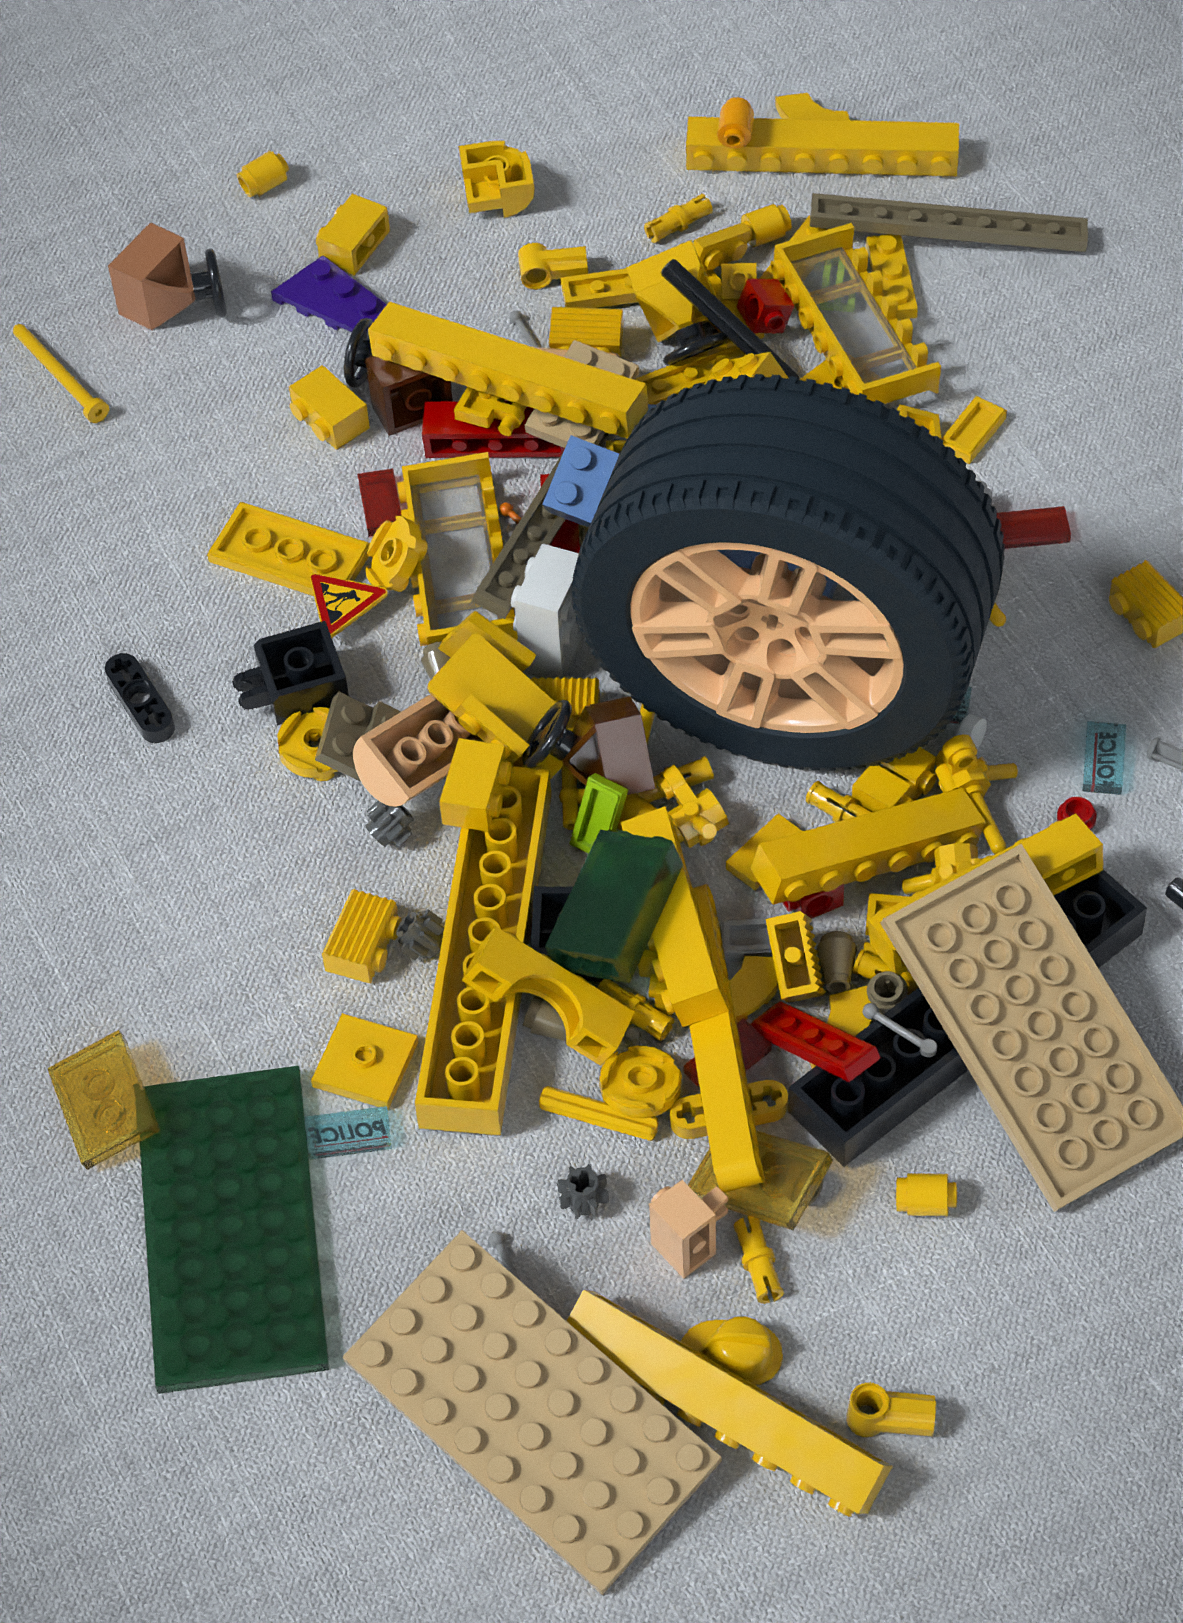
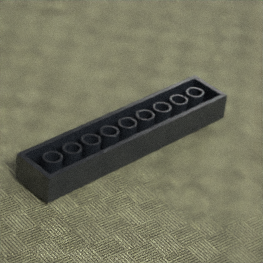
M1104 869L1054 895L1098 968L1143 933L1147 907ZM919 988L883 1015L923 1040H934L937 1044V1052L933 1057L923 1056L920 1052V1047L876 1020L855 1037L875 1046L880 1059L856 1078L848 1082L815 1066L789 1086L788 1112L843 1167L968 1071V1068Z

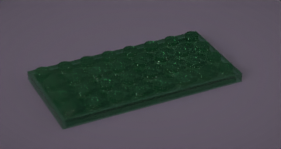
M300 1066L136 1087L154 1375L157 1393H170L330 1370Z

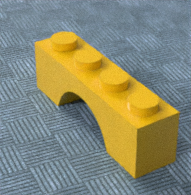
M497 926L479 945L462 979L463 982L496 1002L506 995L517 992L534 994L544 999L554 1007L564 1023L566 1045L600 1066L618 1049L635 1012L623 1005L617 998L605 994L589 984L583 977L571 973L553 962L549 956L537 952L519 941L515 935L505 932Z

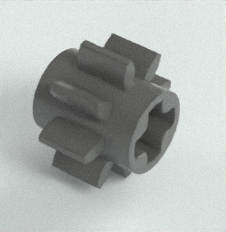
M377 801L367 810V816L371 821L365 827L384 847L392 841L400 847L412 835V829L408 825L414 818L403 805L393 807Z
M429 909L424 914L419 911L407 914L400 922L396 932L400 938L398 942L402 945L400 951L413 960H416L419 955L422 958H432L437 955L441 950L444 927L441 925L443 919Z
M588 1164L586 1168L576 1169L570 1166L567 1180L559 1179L557 1181L558 1192L562 1194L559 1197L560 1208L566 1209L570 1207L575 1213V1219H578L581 1215L589 1214L596 1217L598 1216L597 1208L599 1203H609V1191L604 1189L607 1186L606 1175L600 1174L597 1176L592 1170L591 1164Z

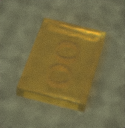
M120 1030L47 1068L80 1162L87 1170L160 1131L126 1038Z
M756 1130L764 1172V1182L724 1193L728 1197V1202L724 1205L729 1210L794 1231L831 1166L833 1159L828 1152ZM710 1148L688 1184L701 1199L716 1186L719 1188L713 1169Z

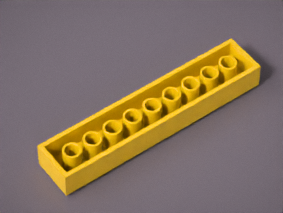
M512 766L509 784L507 786L502 785L500 794H502L500 815L498 818H492L489 832L461 827L415 1099L419 1129L501 1135L522 992L506 995L496 1002L463 982L462 979L479 945L495 926L515 935L519 941L527 946L530 944L534 886L539 884L552 797L549 769Z

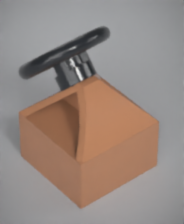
M150 222L108 265L119 315L153 330L184 310L195 300L213 298L217 316L220 318L225 317L227 310L215 251L212 248H208L205 251L208 271L191 273L184 238Z

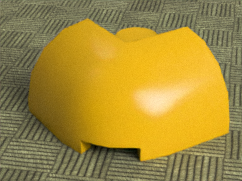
M487 141L458 146L469 213L502 208L505 218L518 214L529 205L533 199L535 188L530 159L526 151L521 152L516 148L506 146L505 141Z

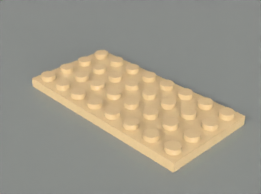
M1022 844L885 917L880 922L1054 1212L1183 1138V1105Z
M463 1230L456 1235L342 1356L345 1363L601 1595L611 1587L722 1462V1457Z

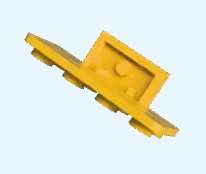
M472 634L427 685L428 692L459 718L458 721L465 730L473 735L477 734L487 743L505 745L506 761L511 762L513 767H525L522 762V756L524 751L530 746L527 742L541 718L556 703L480 634ZM570 716L566 728L573 731L577 720ZM549 754L542 763L534 768L549 769L551 780L561 769L563 763L562 760L560 761Z

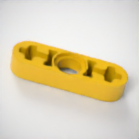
M776 1080L748 1083L755 1126L775 1122L785 1116L788 1110V1092L782 1083ZM701 1093L679 1098L670 1109L671 1129L680 1138L695 1139L708 1136ZM771 1095L772 1100L776 1101L775 1105L768 1106L767 1102L763 1101V1097ZM690 1112L691 1116L695 1118V1122L687 1123L686 1119L683 1118V1113Z

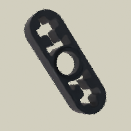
M127 653L116 654L109 658L105 664L108 684L141 736L150 743H162L168 740L173 735L175 729L172 714L137 659ZM124 670L126 673H129L131 681L126 683L122 673L118 671ZM139 692L150 695L148 700L140 704L129 701L134 694ZM153 713L156 721L162 725L156 727L154 724H150L148 715Z

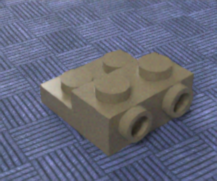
M338 692L332 699L315 760L361 782L353 760L355 743L362 735L401 711L381 701L372 708L346 694Z

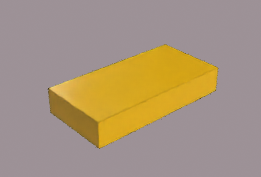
M975 396L942 437V444L945 447H951L955 451L957 458H962L970 465L1005 421L1007 410Z
M778 813L726 861V870L756 891L761 885L750 868L759 843L799 833L802 830Z

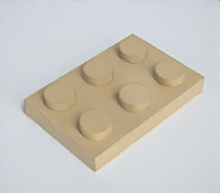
M576 340L572 342L564 356L565 358L634 380L639 374V366L637 364ZM535 408L525 424L526 433L563 448L566 447L570 435L599 445L605 434L602 430L581 423H575L550 413L541 412Z

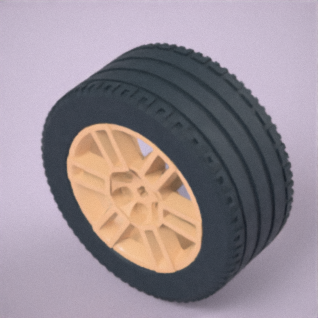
M755 374L754 377L739 375L737 379H733L730 376L723 377L721 381L712 379L708 380L705 385L702 383L694 384L692 389L686 387L680 390L679 394L673 393L668 396L666 401H660L655 408H651L646 416L640 419L618 456L596 513L581 545L573 573V610L577 614L576 622L581 626V635L586 638L585 643L588 648L593 650L592 655L594 658L601 661L600 666L603 670L610 673L609 677L613 681L618 682L624 692L630 693L634 701L642 703L644 709L657 714L656 717L660 720L671 723V727L685 731L684 734L690 737L695 736L699 738L702 743L715 745V748L719 750L725 749L731 751L733 755L738 756L740 754L746 756L747 759L753 761L755 759L762 760L763 763L770 765L771 763H777L781 767H788L789 765L796 769L807 767L820 771V768L828 771H835L836 768L851 770L852 767L861 769L866 768V765L878 766L881 762L889 763L894 758L901 759L906 757L907 753L912 754L919 747L928 745L929 740L933 741L937 738L938 734L946 729L947 724H950L954 715H956L969 687L989 618L1000 588L1005 558L1003 531L1000 530L1001 522L1000 519L996 518L997 511L994 506H991L992 500L989 494L984 493L985 487L981 482L975 480L976 474L966 468V462L962 458H957L955 451L951 447H945L942 444V439L929 434V429L916 425L915 420L911 417H903L899 414L900 411L895 408L889 409L884 407L883 402L878 400L874 402L866 399L867 396L861 393L859 395L850 393V389L844 387L842 389L834 388L833 384L825 382L822 385L812 379L802 381L798 377L789 376L786 379L780 375L765 377L763 374ZM718 550H746L762 554L755 557L751 569L738 567ZM786 562L795 564L800 567L796 568L794 571H790L788 569V564ZM825 576L840 584L860 601L832 600L824 596L823 593L827 583Z

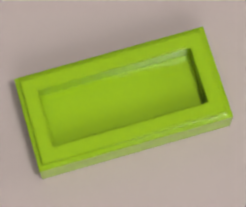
M597 773L589 776L569 844L601 861L609 857L628 789Z

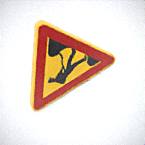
M313 573L309 577L320 622L326 621L332 638L388 596L387 589L384 587Z

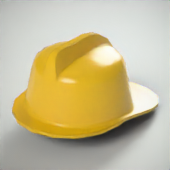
M746 1316L733 1317L729 1320L700 1322L691 1327L681 1339L682 1343L754 1385H761L771 1380L780 1370L783 1359L782 1346L775 1333L757 1320Z

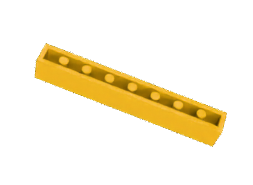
M688 116L686 170L957 176L959 123L754 118L749 144L742 148L733 149L724 146L718 140L719 117Z
M390 301L368 328L372 356L409 367L415 371L434 375L480 392H486L510 402L532 407L541 412L550 413L575 423H581L608 434L628 439L634 427L648 411L646 383Z
M589 1290L582 1291L567 1322L635 1382L642 1385V1388L660 1404L663 1405L665 1400L680 1408L677 1415L687 1422L698 1427L704 1422L717 1430L714 1437L734 1449H738L741 1444L755 1452L752 1460L774 1472L777 1467H780L792 1474L790 1482L801 1490L813 1494L815 1489L829 1496L828 1505L848 1517H852L854 1512L857 1514H868L893 1467L892 1465L601 1294Z

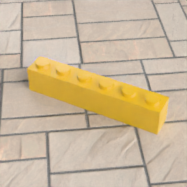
M962 787L759 843L750 869L772 905L788 900L793 902L816 892L832 891L842 884L855 881L864 882L876 875L890 871L899 872L908 866L922 862H934V851L939 846L953 843L977 845L986 821Z
M664 806L620 822L625 838L618 841L625 861L632 862L633 867L627 869V874L634 892L640 891L641 897L635 899V903L642 921L648 920L650 926L643 929L650 951H657L658 958L653 959L652 964L659 983L665 982L667 989L660 991L667 1013H676L682 1027L728 1012V1005L678 835L666 807Z
M1076 813L1062 821H1056L1048 828L1028 838L1020 839L1014 845L994 855L983 858L977 864L959 873H953L945 878V880L925 890L917 891L909 898L889 908L878 911L874 916L867 919L870 945L889 969L899 975L908 969L880 924L885 917L1020 844L1025 848L1054 896L1103 871V844Z

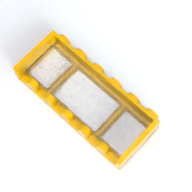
M852 223L774 246V261L770 262L772 276L780 281L799 313L802 327L809 329L813 336L816 350L818 353L824 354L828 361L831 375L839 379L842 387L850 389V393L856 395L861 393L867 396L866 399L874 402L878 400L884 404L925 391H932L938 394L941 373L940 363L935 362L927 365L928 349L924 342L916 345L912 344L913 325L909 318L897 320L898 302L894 294L882 296L883 277L881 272L877 270L868 273V253L865 247L853 249L854 226Z
M488 452L402 466L404 481L397 482L400 503H407L408 509L401 510V516L418 524L421 530V539L427 541L428 546L426 555L421 561L417 562L410 576L412 588L419 587L420 594L413 595L416 617L423 616L424 623L417 624L420 646L442 641L473 611H477L517 640V631L513 630L515 618L513 607L506 618L503 619L471 602L477 588L504 547Z

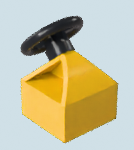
M692 240L626 267L635 296L657 342L659 343L673 336H676L680 348L670 352L663 358V363L666 366L721 346L729 341L722 332L706 337L702 324L709 322V320L661 275L663 267L670 260L675 259L716 297Z

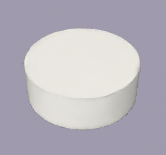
M974 714L967 715L960 723L956 736L961 734L970 735L978 749L986 732V720Z

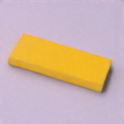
M240 501L210 548L207 556L210 563L314 596L309 578L311 574L318 573L355 581L369 557L367 552L370 543Z

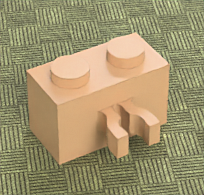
M680 1180L671 1188L669 1186L664 1187L654 1195L649 1204L651 1245L684 1279L716 1255V1221L728 1213V1208L724 1205L728 1202V1197L716 1186L701 1199L683 1180Z

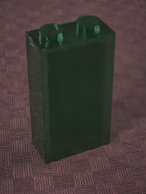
M600 829L545 946L553 962L571 973L625 983L631 982L683 867L673 841L660 836L645 837L633 835L622 830L613 832Z

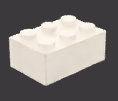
M542 544L536 557H530L528 560L522 586L517 585L513 591L511 598V607L515 608L513 630L517 631V641L536 655L532 664L524 672L545 678L551 677L555 679L558 677L562 679L566 676L584 637L580 632L581 626L576 622L577 614L574 613V602L572 601L573 573L579 553Z

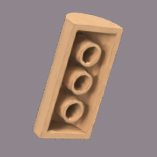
M430 694L362 735L355 743L353 760L356 772L368 792L381 803L397 807L447 777L458 738L485 741L477 734L473 735L465 730L459 723V718Z

